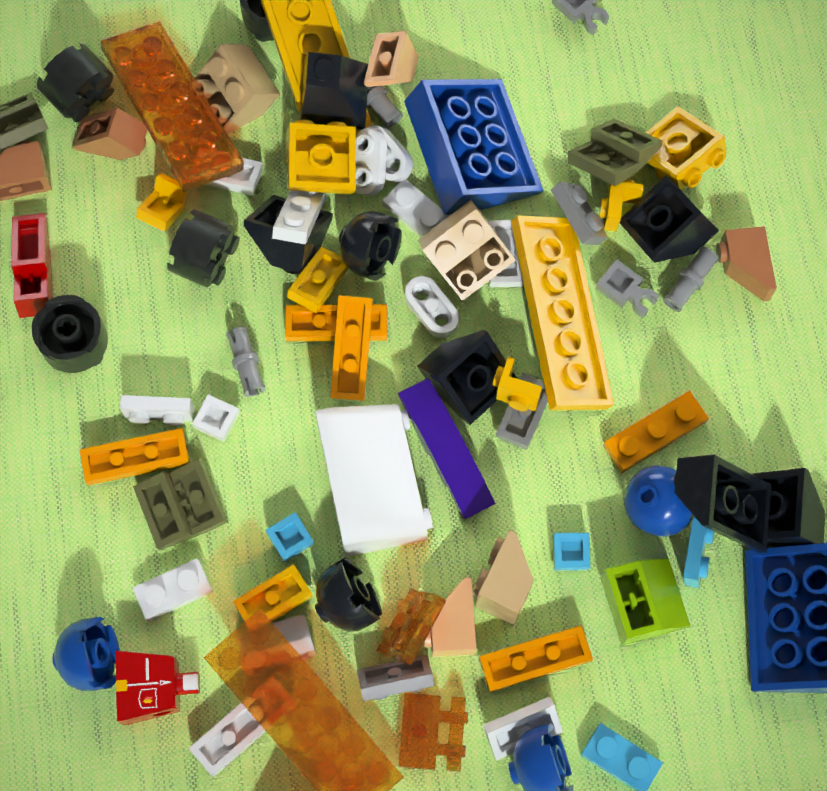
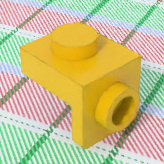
M159 173L155 179L154 191L137 208L136 218L165 232L185 210L187 185L163 173Z
M627 179L616 186L609 185L607 197L601 198L599 208L600 218H605L604 230L617 232L621 220L622 202L636 204L641 199L643 184H637Z
M508 357L505 367L498 366L493 380V386L498 387L496 399L508 403L510 407L519 411H527L529 409L536 412L542 386L511 377L515 359Z

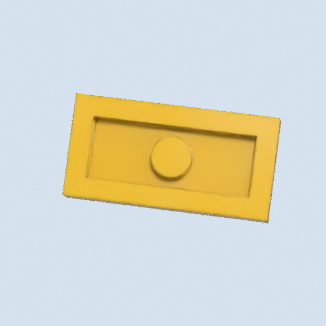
M321 246L288 289L287 298L317 313L349 268L340 255Z
M293 564L235 599L233 603L253 634L309 600L313 595Z

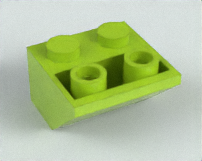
M669 558L638 560L605 569L601 576V581L622 646L691 626Z

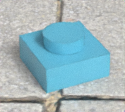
M296 512L265 530L284 562L314 545L313 539Z
M589 533L553 534L554 571L590 570Z

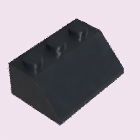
M715 454L678 458L677 469L674 475V493L699 523L758 553H767L772 485Z

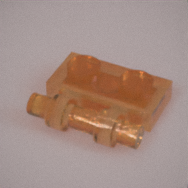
M410 588L405 599H400L396 606L398 612L389 628L385 627L381 633L382 641L376 651L389 658L390 656L398 662L412 665L446 600L434 593L418 592Z
M414 693L404 694L399 768L435 771L436 756L447 757L446 771L461 772V760L466 756V746L463 745L464 725L468 724V712H465L466 698L451 697V710L442 711L440 710L441 696ZM439 723L449 724L448 744L437 743Z

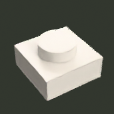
M207 395L192 425L193 428L225 442L240 411L237 407Z

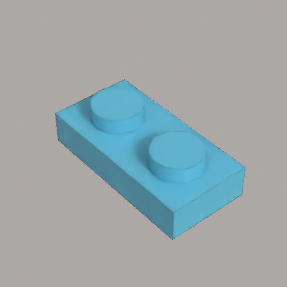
M694 515L683 579L685 586L699 588L701 578H707L710 557H704L706 544H713L715 532L702 526Z
M602 723L598 725L580 755L635 791H647L663 762Z

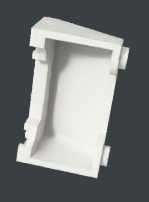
M398 404L331 407L315 410L345 557L427 540V529L433 528L430 510L429 508L422 509L405 433V430H410L407 410H400Z

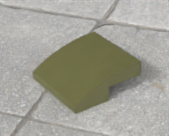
M31 92L0 105V150L49 129Z
M612 119L591 129V141L568 151V164L616 186L630 178L647 164L661 148L662 140L621 121Z
M197 458L170 473L162 471L133 486L158 550L182 543L228 523L205 462L202 459Z

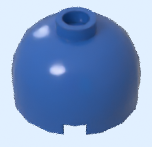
M651 466L644 468L631 478L625 489L624 506L626 514L636 527L647 534L661 537L678 534L692 520L690 518L692 513L674 493V475L676 470L672 467Z
M102 617L88 618L71 623L59 635L52 657L55 669L67 685L80 691L111 688L116 683V675H113L114 663L116 664L115 651H120L119 642L111 625L104 626L100 622L104 620Z
M549 723L525 732L516 743L513 751L514 761L510 762L508 766L513 783L515 785L520 783L524 791H574L573 785L566 787L565 777L572 775L571 767L560 736L552 737L550 734L555 728L553 724Z

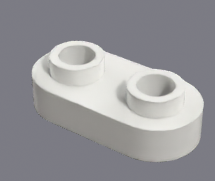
M378 125L367 127L380 131L387 140L385 179L394 182L406 180L413 168L411 155L389 129ZM368 140L365 144V149L368 147ZM400 161V168L397 170V164Z
M366 128L356 134L355 191L359 194L373 196L378 194L384 187L387 140L380 131ZM368 140V147L365 149V144ZM366 173V180L363 183V175Z
M418 276L411 279L405 288L407 305L431 335L439 338L452 335L458 327L459 314L457 309L431 278ZM419 293H425L428 296V298L425 300H418L416 298V295ZM439 318H444L448 323L444 326H439L435 321Z

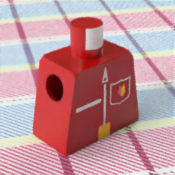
M115 651L117 722L121 725H130L180 712V695L200 694L199 672L179 673V662L174 656Z

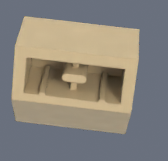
M221 44L187 87L218 137H224L261 117L280 95V92L250 47L241 44Z
M469 200L418 240L422 251L462 301L516 261L515 257L472 200Z
M509 529L505 539L497 538L488 564L492 565L490 571L482 569L474 586L473 595L477 597L476 608L514 626L534 580L516 532Z

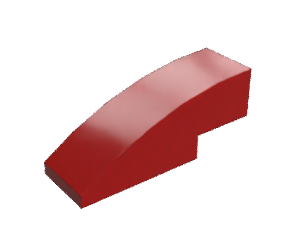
M45 213L12 217L11 268L14 274L13 301L19 318L33 317L37 312L39 314L46 306L45 303L53 298L51 254Z

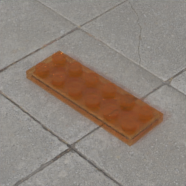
M160 21L101 40V50L183 192L244 170L243 159Z
M261 608L203 657L317 791H389L404 778L403 774Z

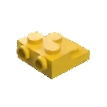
M679 106L645 132L662 140L661 148L649 160L648 164L655 168L656 176L659 179L667 175L681 191L686 187H696L706 170L710 167L713 169L720 167L726 158L725 136Z
M297 120L294 123H289L286 131L288 191L354 194L356 190V127L347 126L343 122H330L327 125L314 124L311 120Z

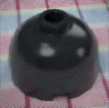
M369 211L355 216L343 227L339 235L341 256L352 272L374 281L383 278L387 274L382 272V269L387 260L392 265L394 264L401 244L402 232L401 229L395 226V223L399 222L397 218L380 212Z
M346 557L331 565L318 579L316 587L318 603L315 604V609L323 622L327 623L330 621L336 628L348 632L361 630L379 620V616L382 615V609L370 582L366 586L361 579L357 577L363 572L352 560Z

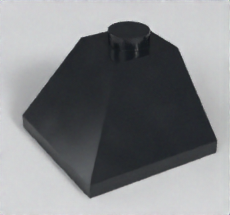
M308 52L304 58L300 120H311L314 124L327 125L330 122H343L347 126L356 127V130L361 131L365 129L368 87L365 86L364 79L368 64L341 55Z
M667 175L625 213L620 220L622 227L654 263L695 254L719 231Z
M272 195L244 220V227L270 265L281 268L290 274H300L320 249L332 221L333 213L324 210L320 211L306 244L272 239L273 226L286 201V198Z
M482 330L442 343L417 367L425 379H430L438 395L467 424L471 425L497 401L498 387L493 386V380L498 366L505 367L506 360L489 333ZM513 372L511 377L517 378Z
M798 468L752 473V475L772 485L767 546L785 547L824 543L825 511L808 469Z

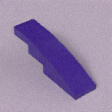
M426 378L398 392L397 394L407 410L411 423L427 455H430L461 517L467 519L496 504L469 449L430 379Z

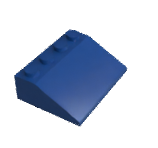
M502 79L421 80L405 99V106L444 215L454 213L469 200H472L481 211L538 195L544 191Z
M827 543L767 548V553H758L752 549L745 550L751 691L827 693Z

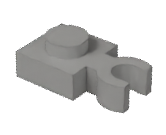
M552 0V4L573 24L579 19L583 20L586 31L592 35L596 33L598 27L592 20L598 19L604 25L608 23L609 14L607 11L595 7L597 0Z
M617 259L597 282L595 289L621 308L629 301L634 312L641 317L647 315L648 309L640 301L647 299L655 305L659 298L655 291L640 288L639 286L642 284L643 278Z

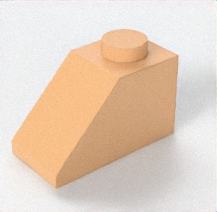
M406 31L376 34L364 79L366 87L413 82L419 57Z
M472 577L464 578L432 613L430 626H424L425 648L432 647V657L475 655L476 634Z

